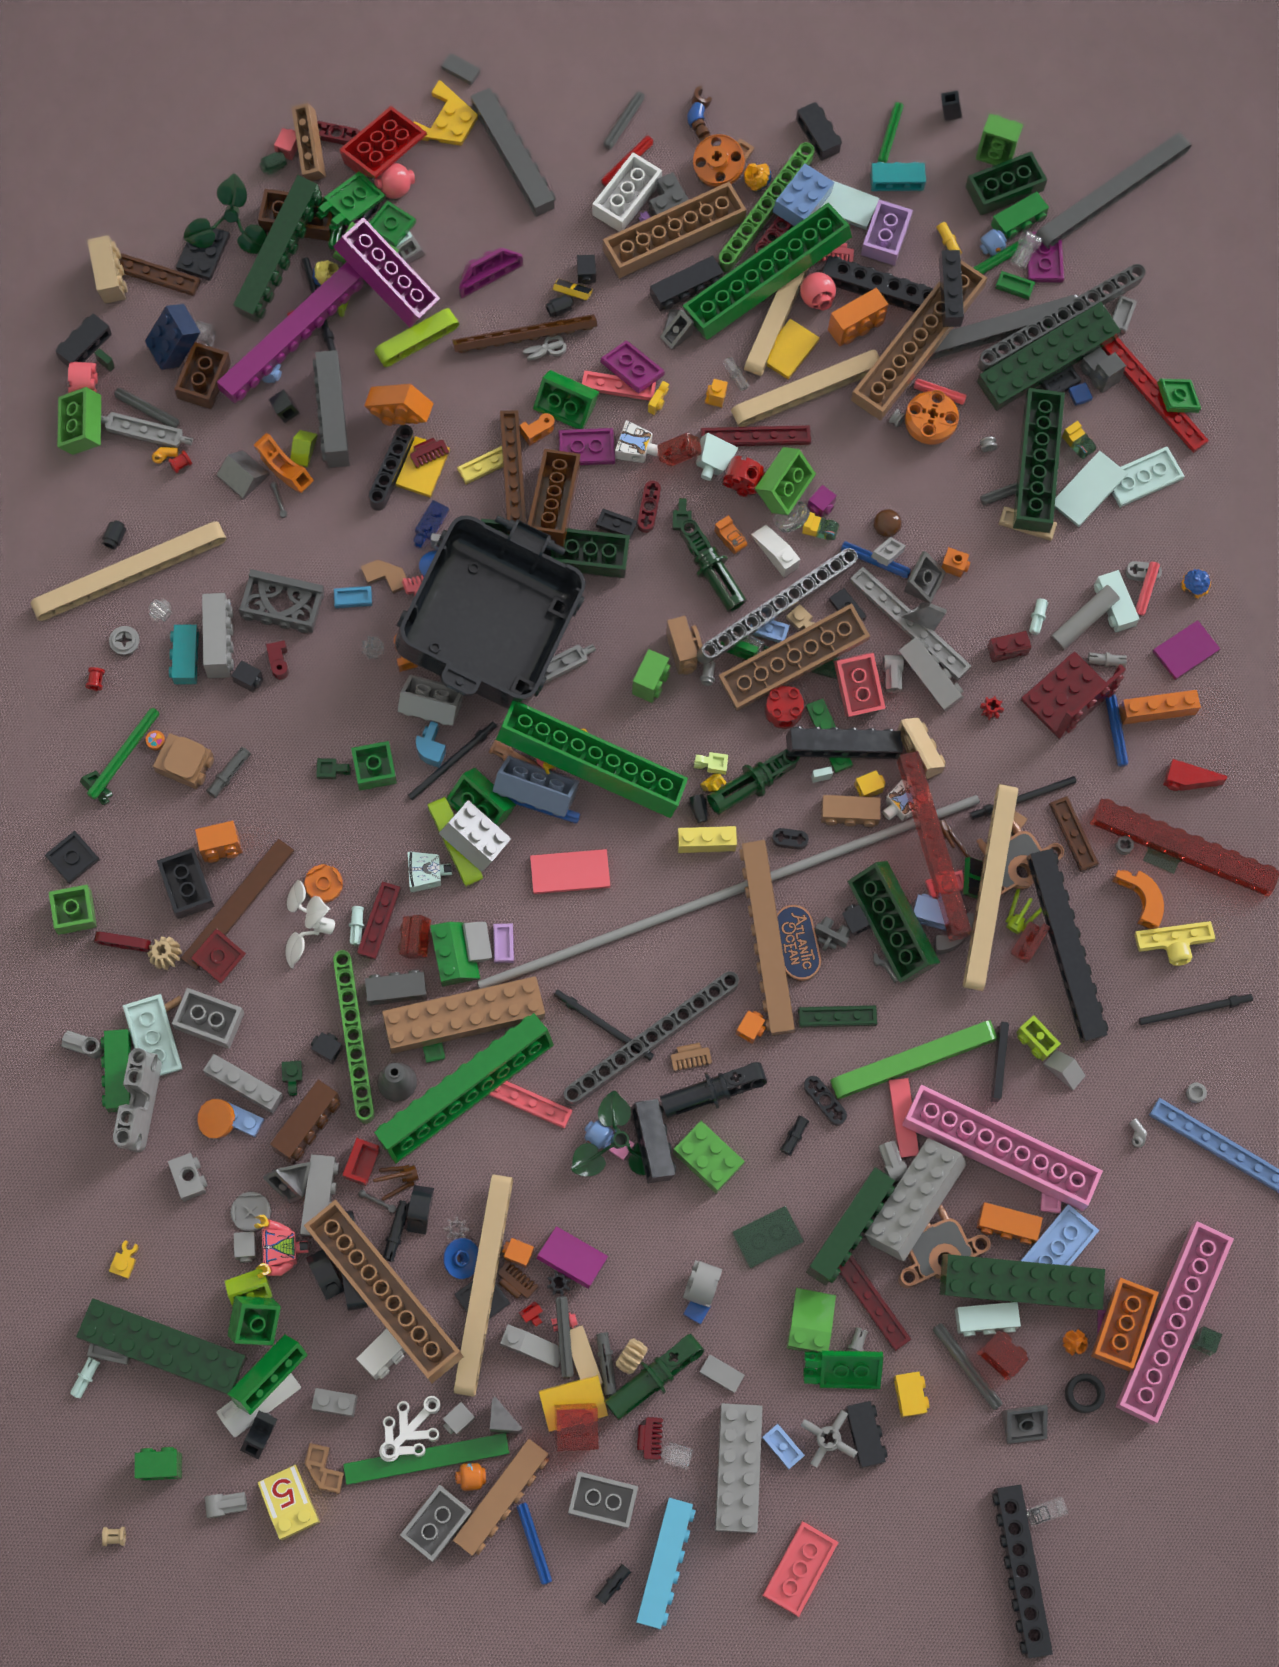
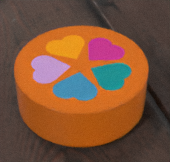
M157 730L149 732L146 736L147 746L155 751L162 749L166 741L163 733Z

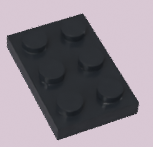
M218 228L212 230L215 233V240L207 248H199L187 242L176 265V269L211 281L230 238V232Z

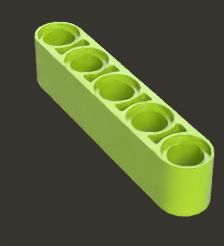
M450 308L443 309L378 345L374 352L383 366L389 367L453 332L459 327L460 323Z
M445 797L427 804L439 832L454 816ZM442 837L465 887L482 880L481 871Z

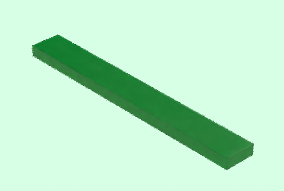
M506 1433L425 1448V1454L422 1457H416L414 1454L399 1455L393 1462H386L381 1457L345 1463L343 1465L346 1485L509 1454ZM423 1449L415 1450L416 1453L423 1451Z

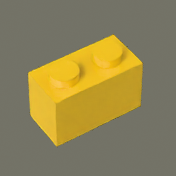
M920 1371L895 1375L893 1379L901 1418L926 1414L927 1409H929V1400L927 1396L924 1397L923 1388H926L924 1376H920Z

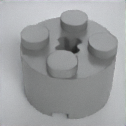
M695 1260L683 1298L710 1307L722 1269Z

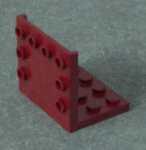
M1074 651L1021 698V701L1060 740L1067 733L1070 734L1077 727V724L1099 706L1106 697L1110 698L1116 693V689L1124 679L1123 674L1126 669L1120 664L1114 675L1105 682Z

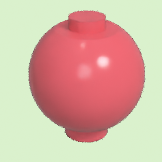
M394 162L374 180V185L385 194V197L398 199L406 195L411 184L415 183V175L412 170H407L405 166Z
M815 272L809 274L802 281L800 295L807 306L824 311L832 305L836 295V286L830 276L825 273Z

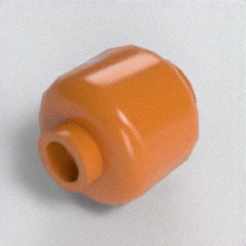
M479 1463L462 1464L459 1471L455 1472L456 1484H460L463 1491L480 1490L482 1485L486 1484L485 1468H482Z

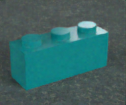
M872 163L870 170L871 191H924L926 184L925 163Z
M174 625V631L170 632V641L173 642V649H170L169 652L170 660H172V667H169V678H172L174 684H197L198 627L197 625Z

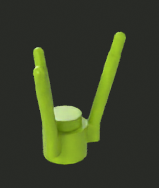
M1021 889L1016 890L1009 915L1005 921L1007 923L1006 927L1016 934L1024 932L1027 926L1042 912L1040 907L1024 923L1025 918L1023 916L1033 900L1029 898L1021 913L1013 916Z

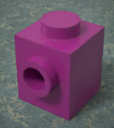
M822 484L809 499L807 508L810 512L815 513V516L822 518L833 510L837 495Z

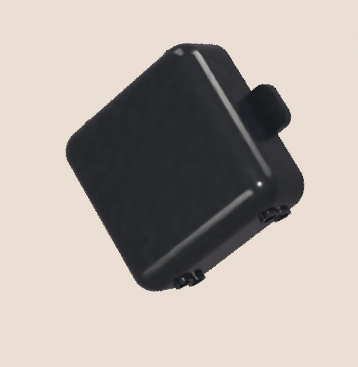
M464 515L454 519L447 531L443 530L436 544L439 548L408 611L403 610L396 625L399 627L395 638V646L398 653L404 659L441 676V682L444 686L464 696L469 697L477 694L506 709H509L512 701L527 705L533 696L537 697L547 679L544 675L572 616L575 617L585 599L582 596L585 590V579L577 568L569 564L566 565L543 553L546 549L563 556L566 550L555 544V541L550 539V535L518 519L516 521L510 519L509 521L497 515L494 522L506 527V530L510 531L508 536L475 517Z

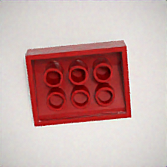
M390 106L339 150L345 165L356 173L360 171L365 176L376 179L423 139L427 132Z

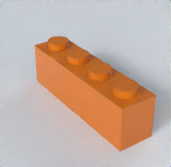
M1197 690L1124 699L1119 706L1123 725L1196 715L1201 708Z

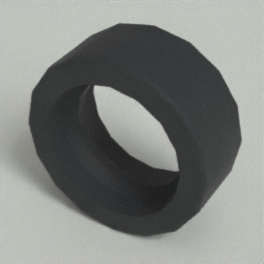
M1088 1373L1073 1377L1067 1383L1065 1389V1399L1068 1405L1074 1411L1082 1414L1091 1413L1099 1409L1104 1403L1106 1396L1105 1387L1101 1380ZM1083 1381L1091 1383L1097 1391L1096 1400L1093 1404L1087 1406L1079 1404L1073 1395L1074 1387L1077 1383Z

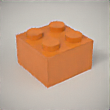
M234 821L195 829L199 850L204 862L214 863L219 861L220 858H235L238 854L242 853Z

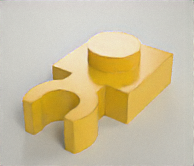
M662 381L659 389L656 390L648 404L649 413L655 415L657 410L660 411L665 402L663 398L669 390L668 383Z
M714 773L699 785L704 791L714 792L719 790L721 785H725L726 781L721 774Z
M125 1240L122 1243L123 1252L122 1254L116 1252L109 1272L129 1279L136 1259L131 1258V1256L137 1252L138 1245L134 1244L133 1249L127 1250L128 1241Z

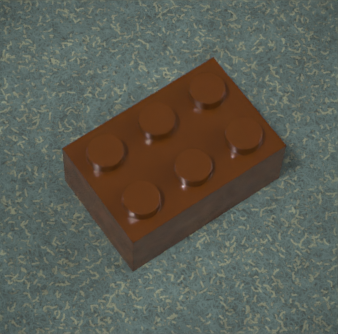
M195 342L174 388L177 399L212 410L220 391L217 381L227 373L231 364L229 352Z

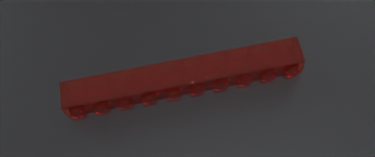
M919 752L900 755L897 761L949 941L967 938L972 930Z
M1100 799L1090 822L1091 825L1121 837H1130L1135 843L1267 897L1273 893L1279 878V871L1272 865L1258 863V860L1255 858L1241 856L1235 850L1224 849L1218 843L1207 842L1203 837L1190 835L1181 828L1175 829L1168 826V823L1164 821L1153 820L1147 814L1136 813L1130 807L1119 806L1110 799Z

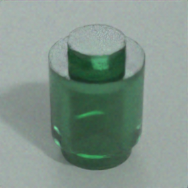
M281 151L261 158V163H259L261 171L267 175L277 172L287 165L286 158Z

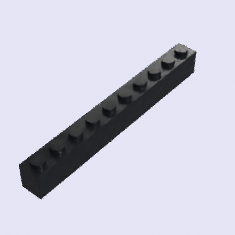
M1052 848L1032 853L1026 857L1080 1042L1083 1043L1108 1035V1025L1103 1020L1101 1014L1103 1008L1101 1002L1096 997L1097 987L1095 983H1092L1090 977L1092 975L1091 967L1085 960L1086 950L1079 940L1081 934L1079 928L1074 923L1075 913L1068 903L1070 897L1068 891L1063 886V873L1058 869V856L1053 852Z

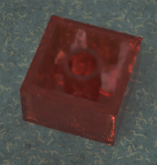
M997 1331L981 1347L977 1354L1008 1381L1019 1372L1029 1358L1026 1356L1027 1352L1022 1347H1016L1011 1342L1012 1338L1007 1333Z
M596 1403L555 1405V1445L557 1451L599 1449L598 1408Z

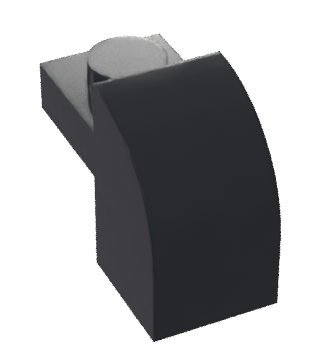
M414 1185L407 1215V1232L426 1235L434 1188Z
M323 1249L306 1257L326 1300L344 1292V1288L332 1263Z
M259 1410L240 1451L259 1460L277 1419L269 1413Z

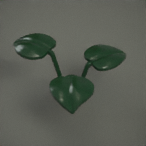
M233 173L217 189L219 201L223 205H228L224 215L212 227H210V222L206 218L193 220L186 227L183 238L196 247L207 248L215 240V233L212 230L223 220L230 223L237 222L242 233L237 239L239 247L247 253L258 254L267 234L261 226L256 224L248 225L245 231L243 230L238 218L240 213L238 207H242L246 203L247 191L242 180Z
M614 1090L604 1097L598 1109L600 1123L605 1127L613 1125L616 1133L611 1137V1144L599 1152L598 1148L591 1143L582 1144L575 1150L571 1170L579 1176L589 1177L599 1174L606 1165V1161L601 1155L612 1147L621 1149L625 1146L629 1153L632 1154L628 1159L630 1169L635 1174L645 1175L639 1144L637 1143L634 1146L633 1151L630 1147L628 1134L617 1128V1125H625L631 1117V1109L628 1103L617 1091Z

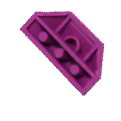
M496 248L485 252L483 256L477 259L470 260L465 265L459 286L461 299L523 266V256L511 250Z

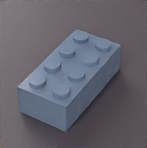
M508 756L497 773L493 792L503 797L513 798L520 803H527L537 809L552 812L556 816L565 817L574 802L580 781L550 770V774H546L545 769Z

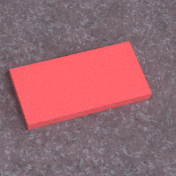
M607 849L530 856L533 894L610 888Z
M802 1521L762 1596L799 1617L838 1542Z

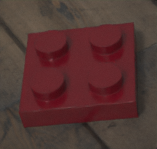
M215 928L190 959L218 983H222L246 953Z

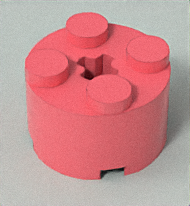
M69 363L68 381L70 387H68V393L84 387L97 393V389H95V384H98L96 363Z

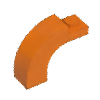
M266 433L253 445L261 455L260 458L266 466L295 491L302 493L314 481L303 466L296 464L286 456L270 434Z
M1118 870L1112 882L1133 890L1141 899L1142 912L1137 924L1149 929L1158 928L1164 913V900L1158 885L1152 878L1141 871L1132 876V873L1129 871Z

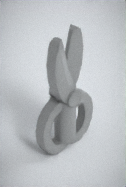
M559 335L547 337L543 346L529 347L523 351V354L533 353L527 357V360L538 359L547 353L551 356H560L566 352L567 345ZM552 340H558L556 342L548 344ZM562 347V349L559 351H552Z

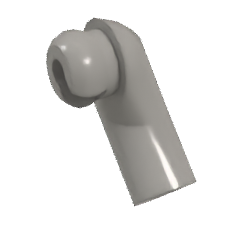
M1135 1118L1129 1125L1135 1131L1132 1144L1139 1148L1145 1144L1147 1131L1139 1120Z

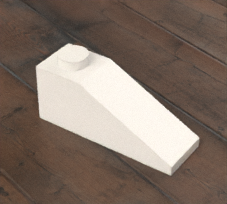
M767 525L751 534V537L783 578L799 568L800 558L790 545Z

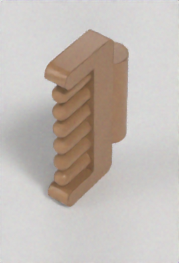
M700 1042L677 1047V1053L671 1055L674 1071H677L678 1068L679 1070L687 1069V1063L689 1068H692V1063L693 1067H696L697 1063L698 1066H701L702 1063L706 1065V1060L707 1064L710 1065L712 1063L709 1048H701Z

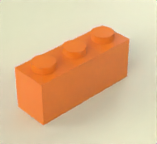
M984 1202L981 1205L976 1228L981 1229L983 1234L993 1235V1233L1000 1234V1237L1003 1239L1012 1240V1238L1020 1240L1022 1244L1032 1245V1243L1035 1244L1038 1241L1043 1217Z

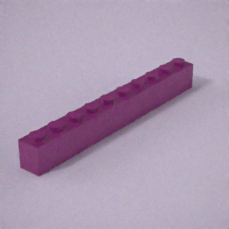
M346 262L217 381L219 390L234 404L238 400H242L251 388H255L264 376H268L277 364H281L290 352H294L303 340L308 339L316 328L321 327L329 316L334 315L342 304L347 303L351 295L361 290L364 284L363 278Z

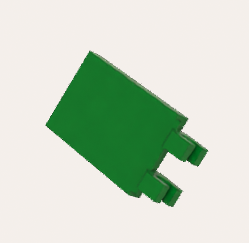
M359 171L323 198V203L318 207L319 211L316 213V216L323 219L331 212L335 217L331 220L332 223L329 225V228L335 232L342 224L349 226L351 222L356 221L384 200L385 194Z
M823 1350L819 1353L815 1351L805 1352L804 1360L805 1367H807L803 1368L805 1384H819L820 1388L881 1389L883 1352Z

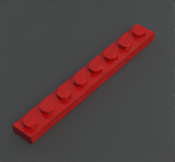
M1119 338L1102 347L1108 356L1116 352L1126 365L1123 374L1193 453L1208 443L1209 440L1184 412H1167L1157 381Z

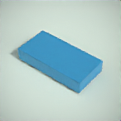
M371 586L334 588L335 608L372 606Z

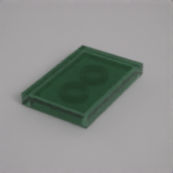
M786 1206L732 1232L750 1269L804 1242Z

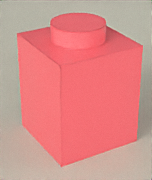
M282 128L274 144L276 155L289 160L293 159L298 149L294 130Z

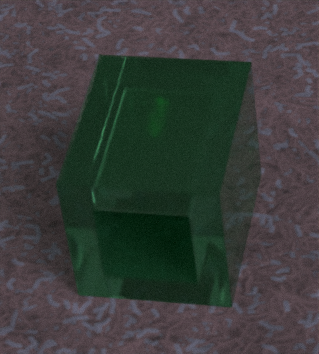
M1203 1326L1198 1329L1191 1348L1207 1355H1213L1217 1351L1222 1334Z

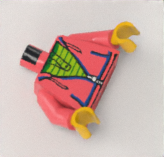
M265 1215L255 1217L261 1221V1224L256 1223L254 1227L257 1229L265 1228L262 1229L263 1263L256 1267V1269H261L263 1272L257 1275L258 1278H263L266 1275L282 1276L297 1264V1254L309 1253L308 1241L296 1242L295 1232L291 1228L267 1219Z

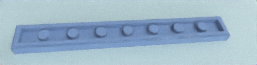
M1158 1098L1149 1116L1279 1193L1278 1168L1163 1099Z

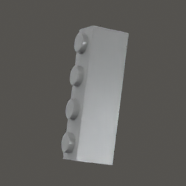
M916 636L902 647L899 652L942 708L947 711L964 698L961 694L964 691L958 683L953 684L950 680L952 677L950 672L946 668L942 669L939 666L941 661L936 654L933 653L931 655L927 650L929 645L923 638L920 640Z
M213 1054L203 1070L206 1076L274 1114L284 1098L281 1092Z
M311 1154V1165L300 1230L302 1237L313 1238L304 1225L332 1203L331 1197L332 1194L335 1195L337 1183L334 1182V1175H338L339 1163H336L335 1157Z

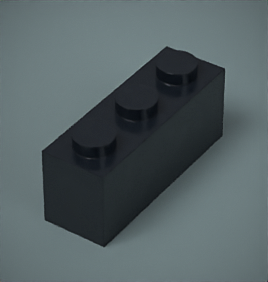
M817 102L798 109L796 120L809 142L813 145L820 160L822 161L840 153L842 140L834 132L832 123L826 119L823 108L819 107Z
M93 313L90 317L85 318L82 325L77 330H73L64 342L58 345L55 350L58 359L68 367L70 362H85L112 335L110 327Z
M871 1401L846 1406L845 1411L848 1413L847 1419L854 1447L858 1451L856 1456L859 1468L885 1463V1458H888L885 1445H881L880 1438L883 1435L880 1425H876L875 1417L878 1415L875 1405H871Z

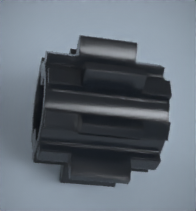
M555 1271V1277H548L551 1284L547 1286V1289H553V1296L556 1293H560L563 1296L564 1290L570 1291L567 1284L571 1282V1279H565V1275H558ZM561 1279L564 1287L561 1289L555 1288L556 1284L554 1281Z

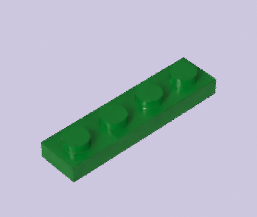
M823 698L806 705V710L814 727H820L821 729L836 727ZM828 758L834 773L853 766L850 758Z

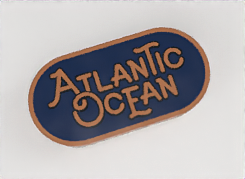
M789 905L777 913L786 974L797 981H806L816 975L821 965V956L814 924L810 913L805 908L798 905Z

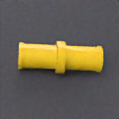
M940 223L936 229L943 239V245L947 246L948 250H960L954 234L952 235L947 223Z

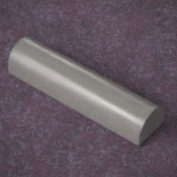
M1106 585L1051 635L1052 638L1065 650L1120 600V597L1109 585Z

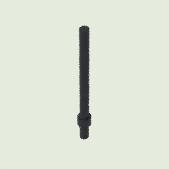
M305 257L302 259L311 293H313L318 288L312 278L313 271L309 258ZM326 319L321 326L323 340L327 343L329 351L336 350L333 342L334 335Z
M492 721L483 730L475 733L473 739L411 791L408 797L413 801L478 743L484 742L487 736L497 728L495 722Z
M1075 776L1021 794L1017 796L1016 804L1077 783ZM987 804L982 809L970 812V818L973 820L982 816L988 817L992 815L993 805Z
M558 989L553 996L564 1002L567 1008L570 1010L574 1009L625 1045L632 1040L577 1003L578 1000L574 997H569ZM634 1045L631 1047L637 1053L641 1052L639 1046ZM649 1052L644 1057L651 1061L654 1054Z
M1252 994L1228 996V999L1145 1016L1139 1018V1024L1155 1023L1228 1006L1233 1008L1239 1006V1004L1253 1001Z

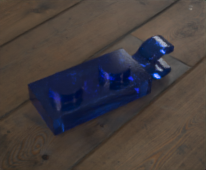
M432 500L415 528L417 535L413 540L415 542L414 546L421 548L426 538L431 540L432 533L436 534L447 516L449 507Z

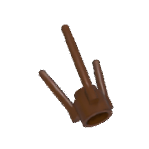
M945 820L932 825L933 832L930 834L933 838L938 865H941L942 862L937 838L940 840L947 839L951 847L955 848L953 839L966 857H970Z
M408 1164L398 1167L379 1168V1172L400 1171V1173L375 1178L373 1182L401 1177L402 1182H407L382 1197L383 1201L415 1185L414 1181L419 1180L415 1165L409 1166Z

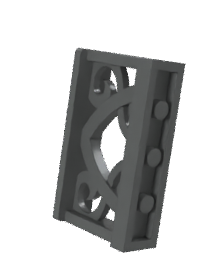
M250 569L249 579L239 608L240 616L247 621L257 620L265 625L275 624L283 629L293 628L301 633H313L320 605L325 594L324 586ZM254 584H258L259 594H252ZM269 588H276V591L271 593ZM283 590L287 591L289 599L295 605L284 611L277 612L268 598H275ZM294 593L300 594V596L297 597V599H299L300 601L296 600L293 597ZM312 597H315V602L312 609L306 604L310 601ZM261 598L262 601L254 603V606H260L259 610L249 608L250 601ZM302 608L310 613V617L306 621L297 619L299 615L304 616Z

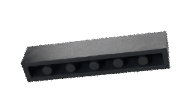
M796 726L790 728L786 735L788 757L898 759L903 752L901 731H894V729L876 730L869 728L858 730L857 728H849L846 730L837 727L830 729L812 727L807 729Z

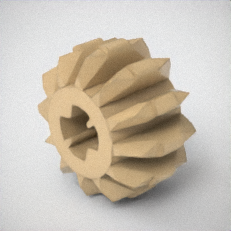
M161 936L160 941L154 939L155 944L149 945L151 951L147 953L150 957V963L160 970L162 968L168 970L170 965L175 967L174 962L180 961L178 956L182 954L179 949V943L175 942L171 937L166 939Z
M634 1338L631 1339L618 1357L616 1366L629 1375L634 1373L645 1356L647 1347L641 1341H637Z

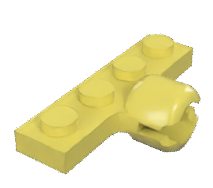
M1211 921L1135 931L1134 934L1139 952L1165 949L1169 962L1173 966H1182L1191 961L1190 945L1214 942L1216 939Z

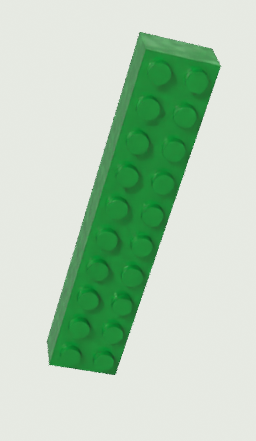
M829 203L825 204L683 305L685 313L694 322V326L706 340L710 339L851 239L850 225Z
M512 701L495 739L668 818H671L677 809L688 780L687 777L521 702Z
M535 1013L531 1016H526L519 1025L507 1030L504 1036L491 1042L484 1051L476 1053L472 1060L460 1065L457 1071L444 1077L441 1083L428 1089L421 1098L413 1100L405 1110L397 1112L390 1121L381 1124L374 1133L393 1162L397 1164L553 1047L554 1044L548 1029Z

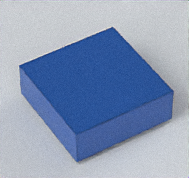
M1086 382L1070 387L1068 390L1075 406L1092 401L1093 399Z
M690 1301L683 1315L701 1325L710 1307Z

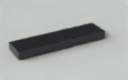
M1001 1022L998 1026L991 1102L996 1103L1002 1098L1009 1030L1008 1022Z

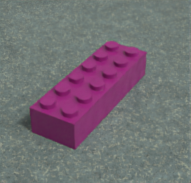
M364 217L333 246L409 328L440 299Z

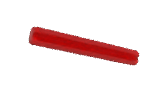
M648 135L645 136L601 179V183L606 187L632 153L641 156L653 145V139Z

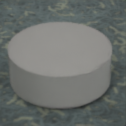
M1192 1083L1186 1089V1096L1193 1103H1200L1206 1098L1207 1090L1201 1083Z

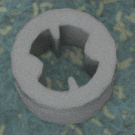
M897 409L891 416L889 423H894V426L897 428L904 420L905 413H900V410Z
M990 436L981 439V451L990 452L997 448L996 438Z

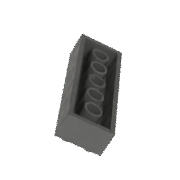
M338 351L315 352L316 359L312 360L315 373L314 381L323 462H327L328 468L350 466Z

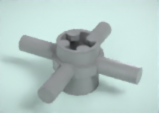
M841 1410L833 1425L822 1429L806 1419L802 1422L801 1426L817 1436V1442L820 1447L810 1463L816 1468L827 1451L839 1449L853 1459L857 1455L858 1451L842 1442L839 1432L848 1413ZM826 1434H833L834 1443H824Z

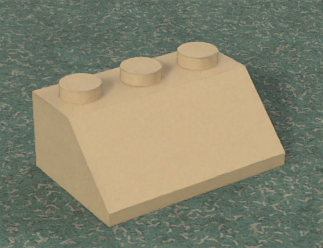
M919 718L901 720L897 731H901L902 745L922 782L942 773L945 768V760L942 755L938 754L935 741L929 738L925 723H921Z

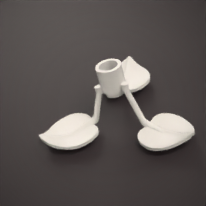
M300 880L296 881L288 894L287 908L290 912H295L299 908L307 913L305 926L309 929L313 928L314 931L301 932L300 934L294 932L288 939L285 953L291 968H294L295 963L300 959L304 951L305 942L303 936L319 935L320 932L330 935L335 927L333 919L324 917L330 908L325 905L320 897H312L307 908L301 905L305 899L306 892Z

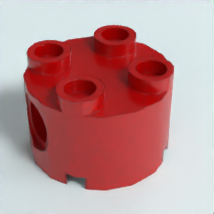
M734 456L728 465L722 484L727 488L737 491V494L742 497H747L748 494H756L755 488L765 474V471H763L764 467L751 458L747 457L746 460H742V456Z
M781 686L770 691L765 705V715L767 720L774 724L775 727L781 729L791 728L800 720L803 713L804 700L799 690L795 687Z

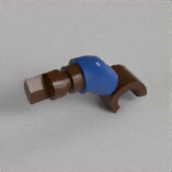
M702 85L696 87L692 97V106L687 114L688 124L696 131L695 133L700 142L711 136L707 126H705L704 112L710 106L712 97L707 99L700 97L703 91Z

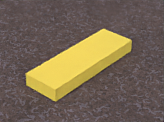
M502 446L457 467L466 485L503 467Z

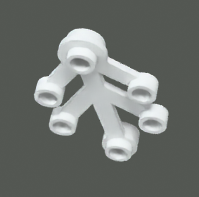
M427 1397L424 1400V1409L409 1425V1404L406 1401L398 1403L400 1435L395 1440L393 1439V1429L396 1426L395 1419L391 1416L384 1418L385 1443L381 1445L379 1450L380 1457L384 1461L393 1462L399 1455L414 1454L416 1457H422L425 1454V1447L421 1443H417L414 1446H401L406 1440L428 1439L431 1442H435L439 1439V1431L436 1428L415 1431L430 1414H435L440 1410V1401L437 1397ZM431 1403L436 1404V1407L434 1409L429 1408V1405ZM402 1405L407 1406V1409L405 1411L400 1410V1407ZM388 1420L393 1421L391 1426H386ZM431 1432L437 1433L435 1438H431L429 1435ZM417 1447L423 1448L421 1453L415 1452ZM388 1449L394 1450L392 1455H387L386 1451Z

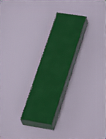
M876 1005L798 1007L799 1028L877 1026Z

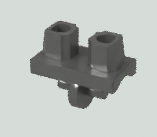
M824 917L821 923H818L815 927V933L820 935L818 942L824 944L822 950L826 951L828 947L835 950L837 945L845 948L849 940L850 928L841 925L838 932L831 930L834 921Z

